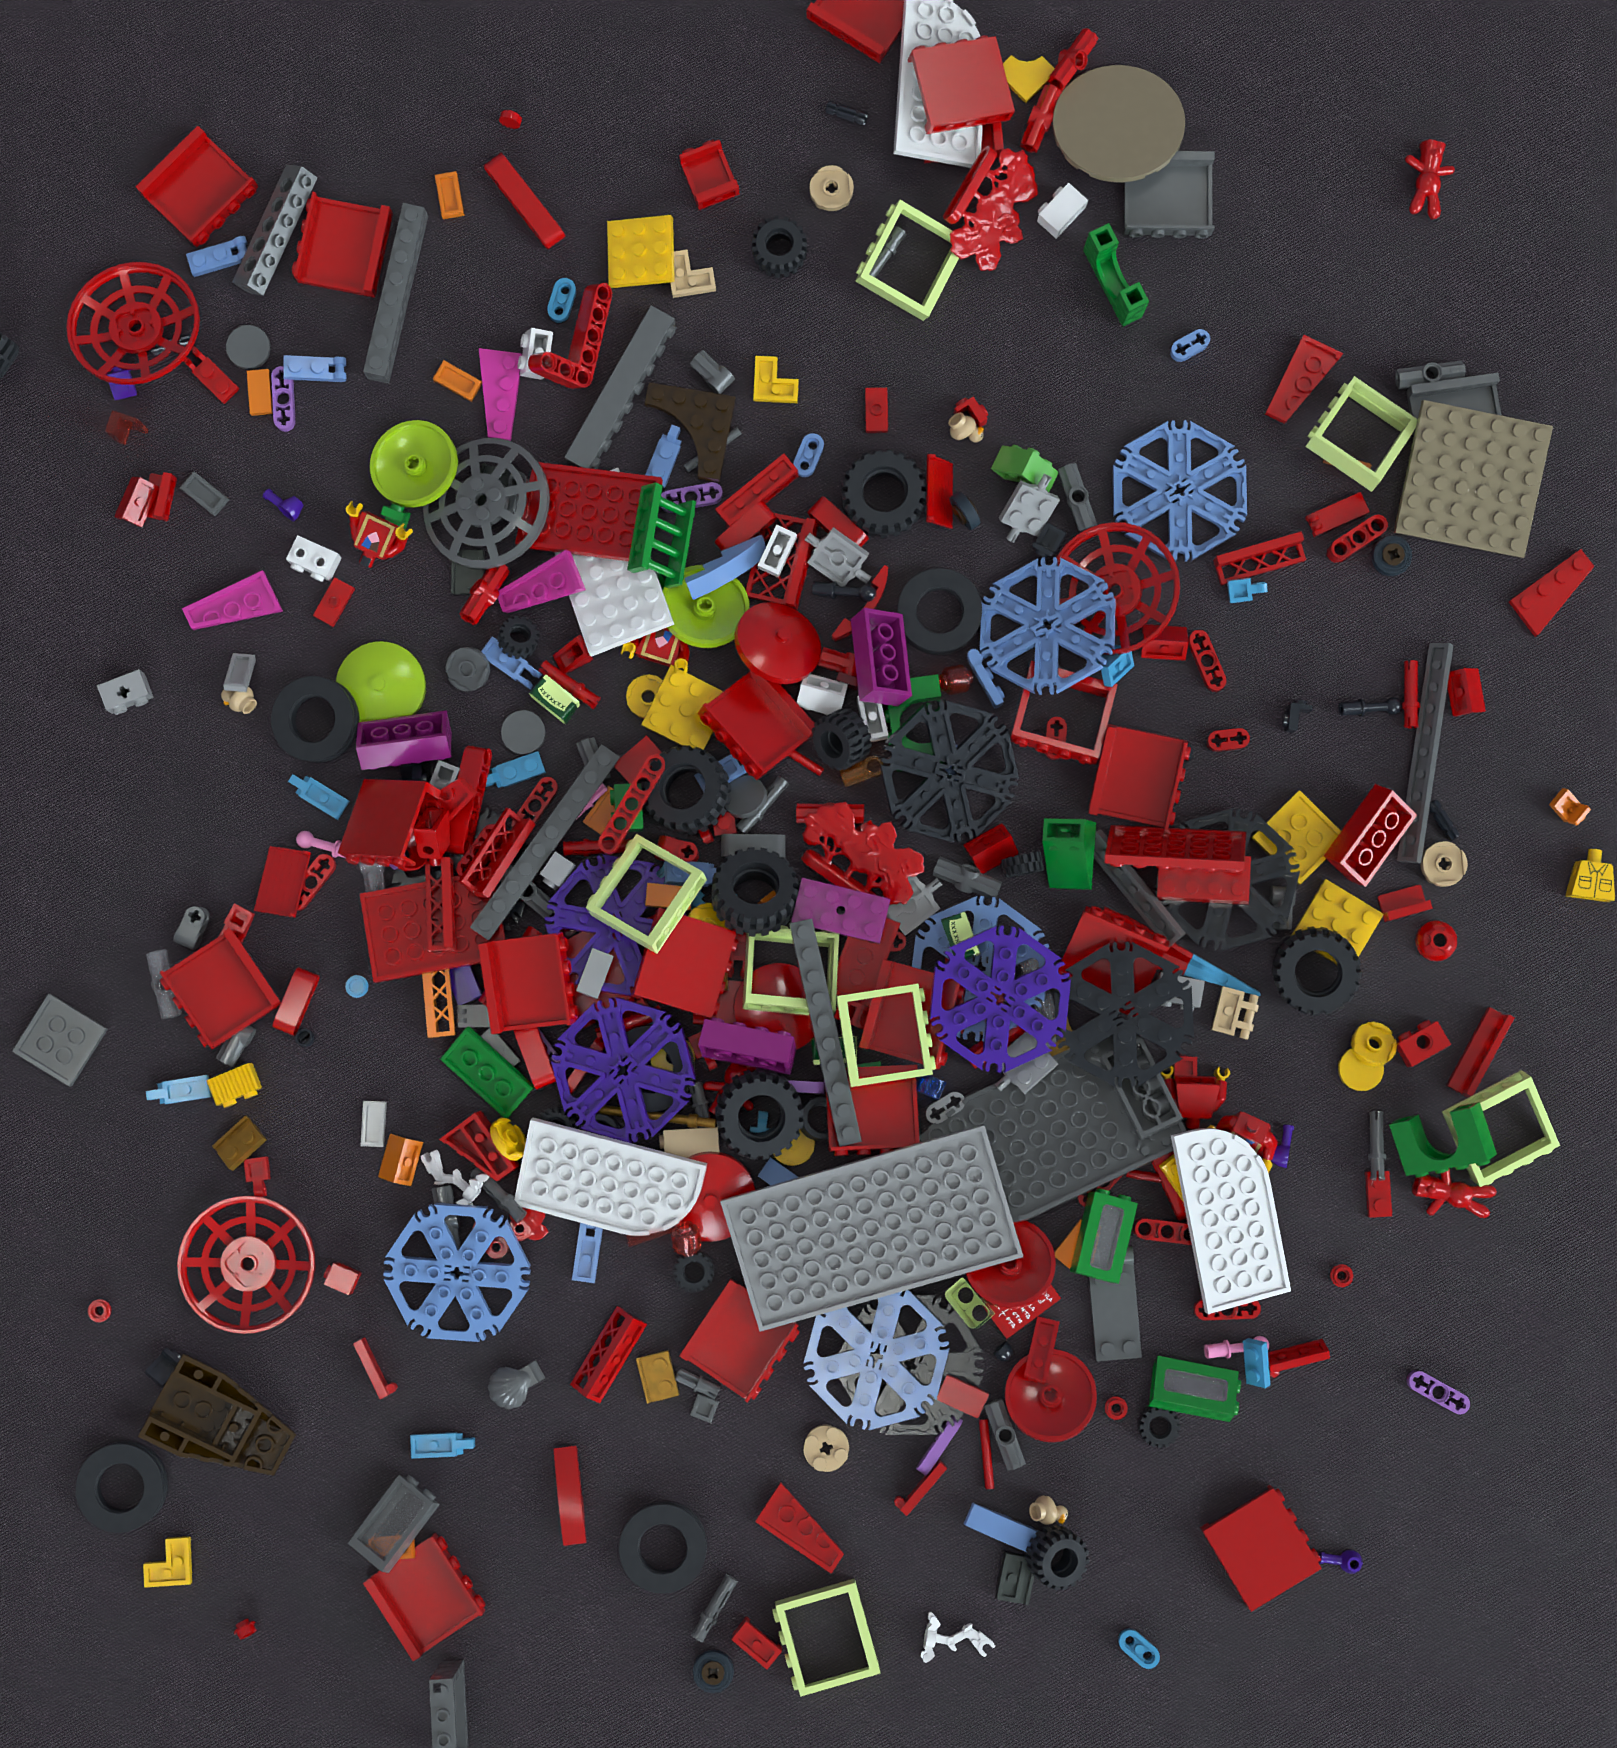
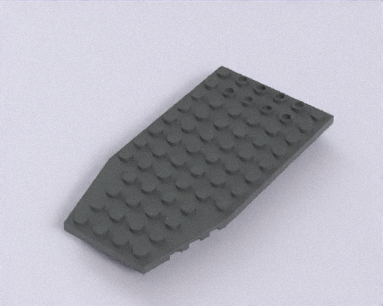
M1113 1035L1084 1053V1058L1105 1071L1112 1070L1114 1067ZM1136 1035L1137 1065L1140 1069L1147 1070L1155 1065V1062L1143 1038ZM1070 1049L1053 1056V1059L1059 1065L1026 1094L1011 1082L1002 1091L995 1084L967 1096L962 1100L965 1106L961 1111L954 1114L956 1111L952 1108L946 1113L948 1119L939 1124L934 1123L928 1130L919 1136V1140L924 1142L984 1124L1013 1223L1025 1221L1174 1151L1171 1135L1186 1132V1129L1182 1123L1183 1117L1160 1073L1138 1086L1137 1077H1134V1087H1131V1081L1125 1078L1122 1080V1088H1119V1078H1115L1114 1087L1069 1063L1068 1061L1072 1060L1075 1055L1073 1054L1072 1057L1065 1059L1064 1055L1070 1052Z

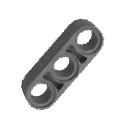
M722 834L721 857L725 858L729 854L734 856L736 850L742 849L747 851V847H754L755 850H760L762 847L767 848V852L772 853L775 851L779 853L780 859L785 858L786 835Z

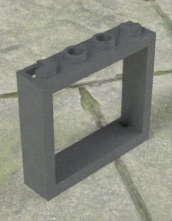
M464 1659L441 1661L429 1679L432 1748H468ZM434 1683H441V1690L434 1691Z

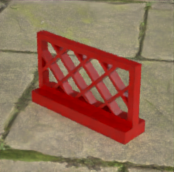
M774 513L783 525L781 527L785 529L794 523L802 524L801 532L797 534L798 544L794 543L796 552L787 558L785 563H788L791 568L790 575L783 579L779 576L778 579L780 581L768 588L763 578L770 574L765 572L761 575L757 569L758 562L751 568L746 593L748 598L780 603L798 610L809 567L807 562L812 555L814 547L805 541V538L809 533L816 537L819 524L815 519H802ZM767 528L760 534L763 536L764 542L771 538L773 532ZM761 580L766 590L760 594L751 593L753 585ZM783 585L786 590L784 599L775 598L771 591Z

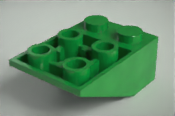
M1044 818L1042 841L1049 888L1092 890L1096 822L1086 819Z

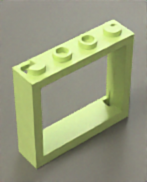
M899 200L895 205L891 204L885 215L888 219L885 224L881 223L875 235L878 238L875 243L871 242L865 253L868 257L865 263L862 261L858 266L856 273L859 275L855 281L924 321L929 317L959 257L953 254L950 249L922 305L869 275L900 213L950 242L952 230Z
M1354 376L1348 385L1344 383L1339 389L1338 393L1341 396L1339 398L1335 396L1328 405V408L1331 409L1330 412L1325 411L1317 421L1321 425L1319 428L1317 426L1313 427L1307 436L1310 438V441L1306 447L1372 492L1416 429L1418 419ZM1348 396L1401 432L1375 472L1322 437V434Z
M636 834L626 844L622 856L615 860L613 869L608 876L602 879L600 888L589 898L586 909L591 916L657 954L707 881V878L703 871ZM642 848L690 875L649 936L601 909Z
M781 926L780 930L777 932L771 930L769 935L761 936V933H759L755 937H749V933H747L743 1009L809 1015L806 999L751 994L754 940L793 944L790 929L787 926ZM823 930L820 932L815 931L818 946L828 947L827 988L834 1015L836 1011L839 934L828 933Z
M919 984L836 997L850 1087L933 1075L932 1070L936 1069L934 1056L929 1054V1047H932V1039L930 1033L926 1034L925 1025L929 1024L927 1011L922 1010L921 1002H925L923 988H919ZM912 992L924 1069L859 1079L847 1002Z
M1522 1070L1442 1111L1458 1147V1136L1450 1115L1452 1110L1458 1106L1480 1102L1484 1111L1523 1090L1526 1091L1545 1137L1480 1170L1476 1163L1469 1164V1167L1466 1168L1469 1176L1480 1187L1490 1185L1495 1179L1511 1174L1514 1169L1530 1164L1535 1158L1549 1154L1554 1148L1560 1146L1531 1076Z
M855 1578L776 1601V1608L772 1609L775 1622H780L782 1631H779L780 1641L782 1645L787 1646L788 1653L785 1654L788 1668H793L795 1676L791 1677L794 1691L799 1690L800 1697L880 1674L878 1660ZM848 1592L869 1667L805 1685L785 1610Z

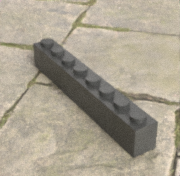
M406 203L402 205L363 370L369 380L388 384L390 382L428 220L425 207Z
M650 306L564 457L566 463L575 467L591 469L599 467L601 454L603 451L607 452L612 443L610 438L614 432L618 433L623 423L621 419L625 413L628 414L632 409V400L635 394L639 395L644 387L643 380L646 375H651L655 364H653L657 357L660 358L666 346L664 343L667 338L671 339L676 331L673 317Z

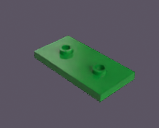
M469 1026L463 1030L440 1058L444 1064L507 1119L534 1089V1085Z

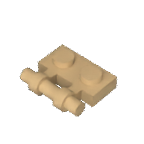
M1222 986L1211 1030L1234 1036L1235 1029L1240 1028L1239 1038L1248 1040L1249 1034L1253 1031L1254 1027L1252 1024L1254 1014L1259 1008V1005H1257L1259 996L1250 994L1249 1001L1245 1002L1243 1001L1245 992ZM1241 1008L1246 1009L1243 1022L1238 1021Z

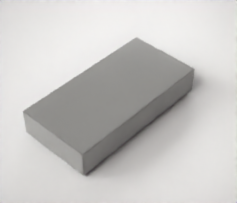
M232 654L223 684L224 690L247 692L256 662L255 655Z
M592 948L576 992L598 999L614 956Z
M363 1101L360 1146L384 1147L387 1102Z

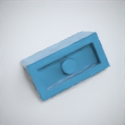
M1115 645V649L1121 648V645ZM1132 651L1124 654L1101 655L1107 662L1106 665H1102L1103 668L1101 669L1104 686L1112 687L1134 667Z

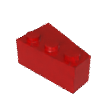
M482 1111L475 1112L439 1139L456 1150L458 1154L470 1160L477 1168L495 1181L503 1179L520 1166L518 1161L509 1160L498 1151L490 1135L491 1123Z

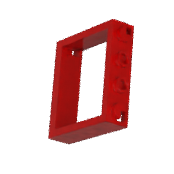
M1031 661L1026 679L1034 677V661ZM1058 668V675L1061 678H1067L1074 674V672ZM1088 676L1069 687L1106 698L1093 750L1020 730L1030 691L1024 688L1010 736L1011 742L1019 744V747L1029 746L1035 748L1040 753L1050 752L1057 754L1062 759L1072 758L1079 760L1081 764L1095 765L1100 756L1118 684L1107 687L1104 686L1103 680Z

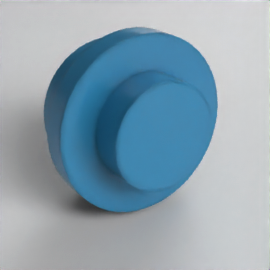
M354 975L347 980L346 991L352 997H362L368 991V982L364 977Z

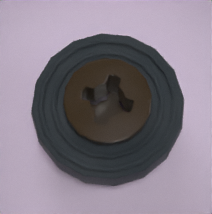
M956 492L949 498L953 513L961 524L972 530L981 523L976 507L962 492Z
M1385 537L1379 540L1373 547L1371 554L1372 563L1381 574L1396 576L1406 571L1410 566L1412 550L1409 544L1400 537Z
M705 1651L698 1656L694 1663V1680L698 1687L705 1692H721L729 1686L733 1679V1663L729 1656L722 1651Z

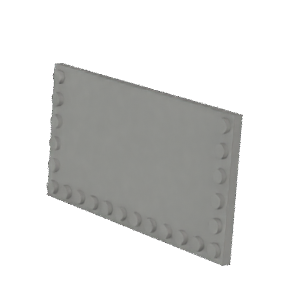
M984 1124L720 1201L760 1332L1023 1257Z

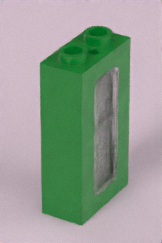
M1097 1188L1096 1192H1088L1070 1272L1119 1284L1138 1203L1131 1202V1197L1118 1194V1197L1110 1196V1191Z
M1157 1356L1153 1363L1149 1406L1230 1422L1239 1411V1402L1236 1401L1237 1393L1239 1394L1241 1389V1380H1238L1239 1371Z

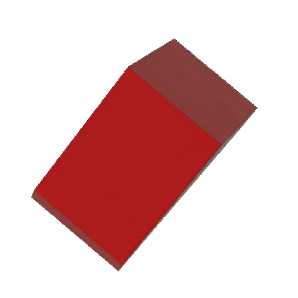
M581 635L575 637L553 655L559 669L565 674L594 660L589 655Z

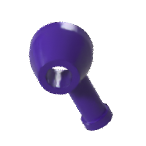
M267 489L263 493V498L277 506L288 519L295 521L299 517L303 504L298 498L292 496L283 501L271 489Z
M1283 1125L1281 1145L1276 1147L1273 1160H1270L1277 1166L1287 1168L1294 1126Z
M1345 1550L1340 1556L1326 1554L1325 1552L1319 1553L1321 1558L1319 1563L1340 1565L1341 1569L1346 1573H1357L1363 1565L1360 1554L1354 1550ZM1352 1560H1356L1355 1567H1350Z

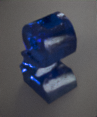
M932 1075L921 1076L916 1086L917 1092L939 1100L947 1082Z

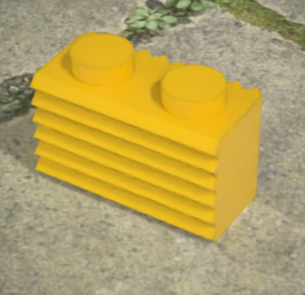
M247 1063L206 1080L216 1106L223 1105L224 1108L236 1104V1099L242 1096L248 1099L258 1095L257 1090L262 1088L253 1063Z

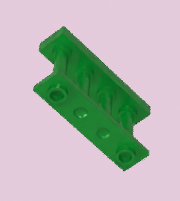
M655 482L641 486L627 570L637 573L651 569L666 576L664 587L672 588L683 583L696 501L691 500L680 504L661 497L663 485ZM659 506L677 514L675 525L658 518ZM655 527L673 534L671 546L654 539ZM652 548L670 555L668 567L651 560Z

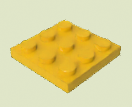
M671 215L607 221L608 279L611 288L675 282L673 217Z
M670 665L641 726L681 746L690 745L693 749L698 747L704 750L713 731L709 726L703 724L697 713L703 704L710 703L723 691L688 673L684 674V671L677 669L675 673L674 666Z
M1300 790L1266 822L1294 848V850L1286 852V855L1291 852L1296 853V857L1290 858L1289 863L1291 865H1300L1298 869L1291 870V872L1300 870L1298 885L1302 884L1326 860L1324 854L1341 832ZM1257 831L1251 837L1269 856L1276 854V845L1261 831Z
M1325 879L1291 936L1297 930H1307V927L1328 928V930L1336 931L1346 938L1359 957L1384 914ZM1314 950L1316 953L1320 954L1324 958L1328 959L1329 961L1337 965L1336 960L1329 953L1321 950Z

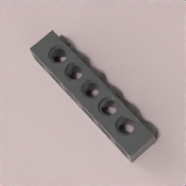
M286 164L232 283L247 293L264 296L318 177L304 167Z

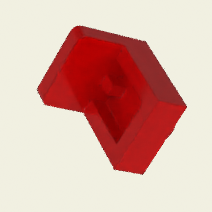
M974 396L970 399L963 398L956 403L954 414L968 411L969 415L975 420L977 427H982L987 423L988 412L982 404L979 405Z

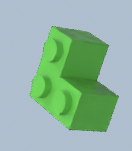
M1002 445L991 467L995 473L1005 480L1020 482L1021 480L1028 484L1038 485L1043 474L1049 475L1052 479L1046 487L1048 492L1059 473L1052 467L1053 464L1050 461L1039 456L1040 453L1033 448L1025 450L1017 445H1012V447Z

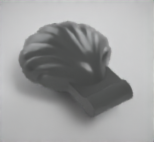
M536 1360L520 1370L511 1367L498 1368L489 1378L488 1390L490 1399L497 1406L505 1409L520 1407L523 1401L526 1400L528 1388L545 1379Z

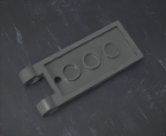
M1128 1246L1119 1284L1088 1277L1096 1361L1142 1358L1134 1274L1133 1247ZM1093 1249L1090 1265L1109 1271L1111 1267L1100 1268L1099 1250Z

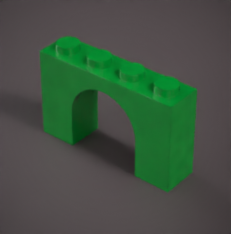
M1108 223L1089 232L1083 251L1123 327L1143 317L1149 300L1140 282L1131 286L1126 282L1116 257L1119 241Z
M938 674L910 678L912 696L901 705H888V710H884L885 722L890 723L891 732H888V738L900 727L901 715L907 707L919 702L941 699ZM906 736L903 737L902 745L904 747L933 755L931 743H916L909 740Z
M1480 1102L1458 1106L1450 1112L1458 1136V1147L1456 1152L1452 1154L1442 1153L1428 1142L1419 1114L1398 1118L1389 1124L1406 1176L1415 1175L1418 1178L1428 1175L1431 1171L1440 1174L1452 1167H1455L1456 1170H1461L1469 1167V1164L1476 1163L1477 1166H1482L1490 1163V1159L1497 1155Z

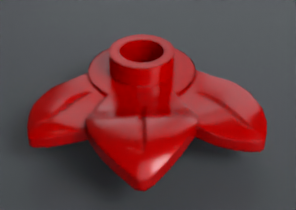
M522 1207L527 1211V1215L520 1222L516 1223L510 1216V1226L518 1241H523L527 1238L537 1241L545 1237L549 1232L541 1224L546 1213ZM522 1226L524 1231L517 1233L515 1227Z

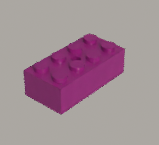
M863 608L851 618L859 701L899 706L912 696L903 614Z
M447 710L359 722L356 750L361 770H374L379 767L451 758L452 732Z
M802 878L791 922L812 918L815 929L880 944L891 899ZM839 906L845 908L843 915H839L836 911Z
M719 1018L704 1019L698 1044L702 1057L789 1075L791 1074L796 1053L795 1039L788 1032L778 1031V1033H773L764 1027L748 1028L740 1022L728 1024Z

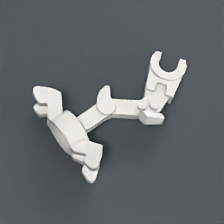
M438 1150L432 1151L430 1155L428 1152L421 1155V1160L428 1173H431L436 1180L434 1184L444 1185L445 1183H453L463 1191L462 1196L464 1198L457 1201L456 1204L473 1205L472 1202L481 1192L483 1182L489 1178L486 1173L476 1175L475 1179H470L469 1185L462 1179L458 1169L453 1171V1175L443 1173Z
M932 1612L928 1613V1620L930 1622L927 1624L924 1635L923 1647L925 1650L921 1652V1658H923L925 1663L932 1660L935 1656L932 1649L935 1643L946 1644L951 1650L956 1651L955 1644L965 1638H969L978 1652L984 1657L986 1653L982 1650L983 1645L989 1644L992 1648L995 1647L991 1639L980 1630L976 1631L972 1628V1623L964 1625L961 1631L952 1636L937 1634V1628L940 1626V1623Z

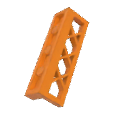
M450 969L445 970V972L439 971L445 976L446 981L440 989L435 986L434 976L437 972L422 974L428 1038L456 1035ZM445 987H446L447 995H446L444 992H442ZM440 993L447 998L448 1004L442 1012L437 1008L436 998ZM447 1010H448V1016H449V1017H447V1016L444 1014ZM442 1016L449 1021L450 1031L439 1032L438 1020Z

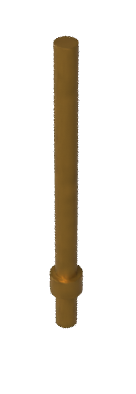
M604 1105L597 1112L600 1114L623 1116L621 1107ZM647 1112L648 1117L652 1120H657L664 1114L663 1112ZM676 1114L669 1121L670 1123L686 1124L687 1127L697 1128L698 1126L716 1127V1119L699 1117L697 1114H689L688 1116Z

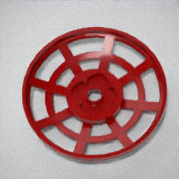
M147 262L119 264L94 276L78 292L68 313L67 337L71 350L79 363L97 378L121 385L147 383L171 372L189 354L199 332V307L187 283L170 269ZM151 273L163 278L158 288L131 286L128 274ZM120 277L123 289L109 295L101 304L90 297L102 284L113 278ZM171 281L178 285L186 294L191 304L190 307L179 311L174 300L166 294ZM146 293L154 296L150 303L147 304L136 302L134 294ZM125 296L127 304L121 306L115 312L108 309L113 302ZM162 300L170 306L173 311L172 315L160 317L156 309ZM85 304L95 311L90 325V335L77 336V320ZM194 315V327L186 347L177 344L182 331V320ZM104 316L110 320L109 332L98 334V325L101 317ZM175 323L173 339L169 341L163 338L164 327ZM135 324H141L140 330L136 332L131 331ZM113 340L118 349L110 357L102 349L101 342ZM93 344L98 355L106 363L99 370H96L86 361L79 345ZM156 345L165 348L160 355L148 361L147 351ZM171 352L180 354L168 366L150 374V366L159 363ZM126 353L138 354L139 363L137 364L119 361ZM114 367L126 370H141V377L133 379L109 377L107 374Z
M1111 522L1099 524L1076 535L1058 554V566L1060 565V558L1103 579L1108 585V589L1103 591L1104 595L1109 594L1112 586H1120L1121 591L1114 598L1116 600L1115 618L1118 624V630H1115V637H1120L1121 648L1111 649L1112 655L1128 653L1145 646L1155 639L1170 622L1179 600V571L1169 549L1150 531L1129 523ZM1126 531L1142 536V539L1137 549L1126 545H1110L1107 532ZM1093 536H1099L1102 548L1087 555L1080 564L1068 557L1081 543ZM1150 542L1155 544L1165 555L1170 564V571L1159 574L1154 563L1144 554ZM1124 552L1133 556L1126 566L1115 564L1112 553ZM1102 555L1104 556L1106 566L1100 568L1096 573L1086 568L1093 560ZM1140 560L1148 566L1153 577L1143 580L1139 579L1134 571ZM1072 576L1069 598L1060 599V604L1076 596L1079 579ZM1173 580L1174 592L1172 603L1167 615H1164L1156 610L1161 598V583ZM1155 586L1151 606L1141 602L1142 589ZM1134 609L1145 614L1137 623L1127 627L1125 615H1128ZM1097 611L1090 622L1086 618L1081 620V624L1086 627L1083 631L1091 635L1094 632L1105 636L1106 629L1099 628L1098 625L1106 614L1103 611ZM1150 618L1161 623L1147 638L1130 646L1129 633L1141 628Z
M237 1196L210 1206L190 1225L179 1249L177 1261L178 1278L187 1302L204 1321L227 1332L240 1334L257 1333L283 1323L303 1304L314 1279L315 1252L306 1227L287 1207L265 1197ZM246 1203V1216L231 1219L221 1226L211 1217L216 1211L227 1206ZM255 1203L271 1206L284 1213L290 1219L280 1228L268 1219L257 1217ZM204 1223L213 1233L204 1246L202 1257H187L192 1238L198 1228ZM246 1223L245 1237L234 1240L226 1232L227 1229L235 1225ZM256 1223L267 1226L276 1233L267 1241L256 1237ZM295 1226L301 1231L306 1242L309 1261H296L294 1246L287 1235ZM219 1237L227 1247L221 1258H209L212 1246ZM281 1240H283L287 1248L289 1260L276 1259L273 1247ZM246 1257L254 1260V1268L252 1270H246L243 1266V1261ZM187 1267H201L203 1281L210 1294L200 1302L196 1299L190 1287ZM209 1267H221L225 1280L218 1287H215L211 1280ZM276 1269L289 1270L286 1281L279 1290L271 1279ZM295 1271H308L304 1289L297 1301L291 1305L284 1295L293 1282ZM231 1286L243 1291L242 1304L233 1302L222 1294ZM265 1287L272 1296L262 1303L252 1304L253 1291ZM217 1300L227 1308L241 1311L240 1325L221 1321L211 1315L206 1309ZM276 1302L285 1312L270 1322L249 1326L251 1312L265 1309Z

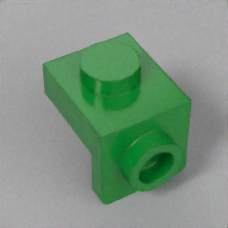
M391 503V506H383L381 515L386 516L385 520L398 526L404 523L403 528L406 529L411 513L404 511L403 506Z

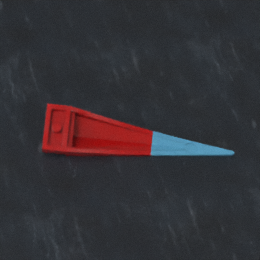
M1107 907L1103 909L1104 914L1111 917L1117 915L1123 918L1125 923L1132 926L1133 924H1138L1144 927L1147 932L1155 933L1152 929L1126 914H1120ZM1176 943L1169 947L1168 952L1165 951L1162 957L1179 966L1172 973L1183 970L1182 975L1261 996L1258 990Z

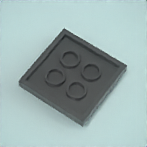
M48 994L12 1052L67 1086L72 1087L108 1028L54 995Z

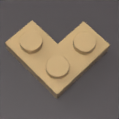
M688 250L674 251L675 282H671L673 298L716 291L713 267L691 270Z

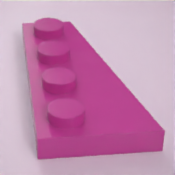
M479 348L488 438H500L511 441L520 381V369H518V360L522 356L520 353Z
M565 550L500 589L498 601L503 612L511 613L585 591L586 589L571 552Z
M263 570L182 608L193 630L283 612Z

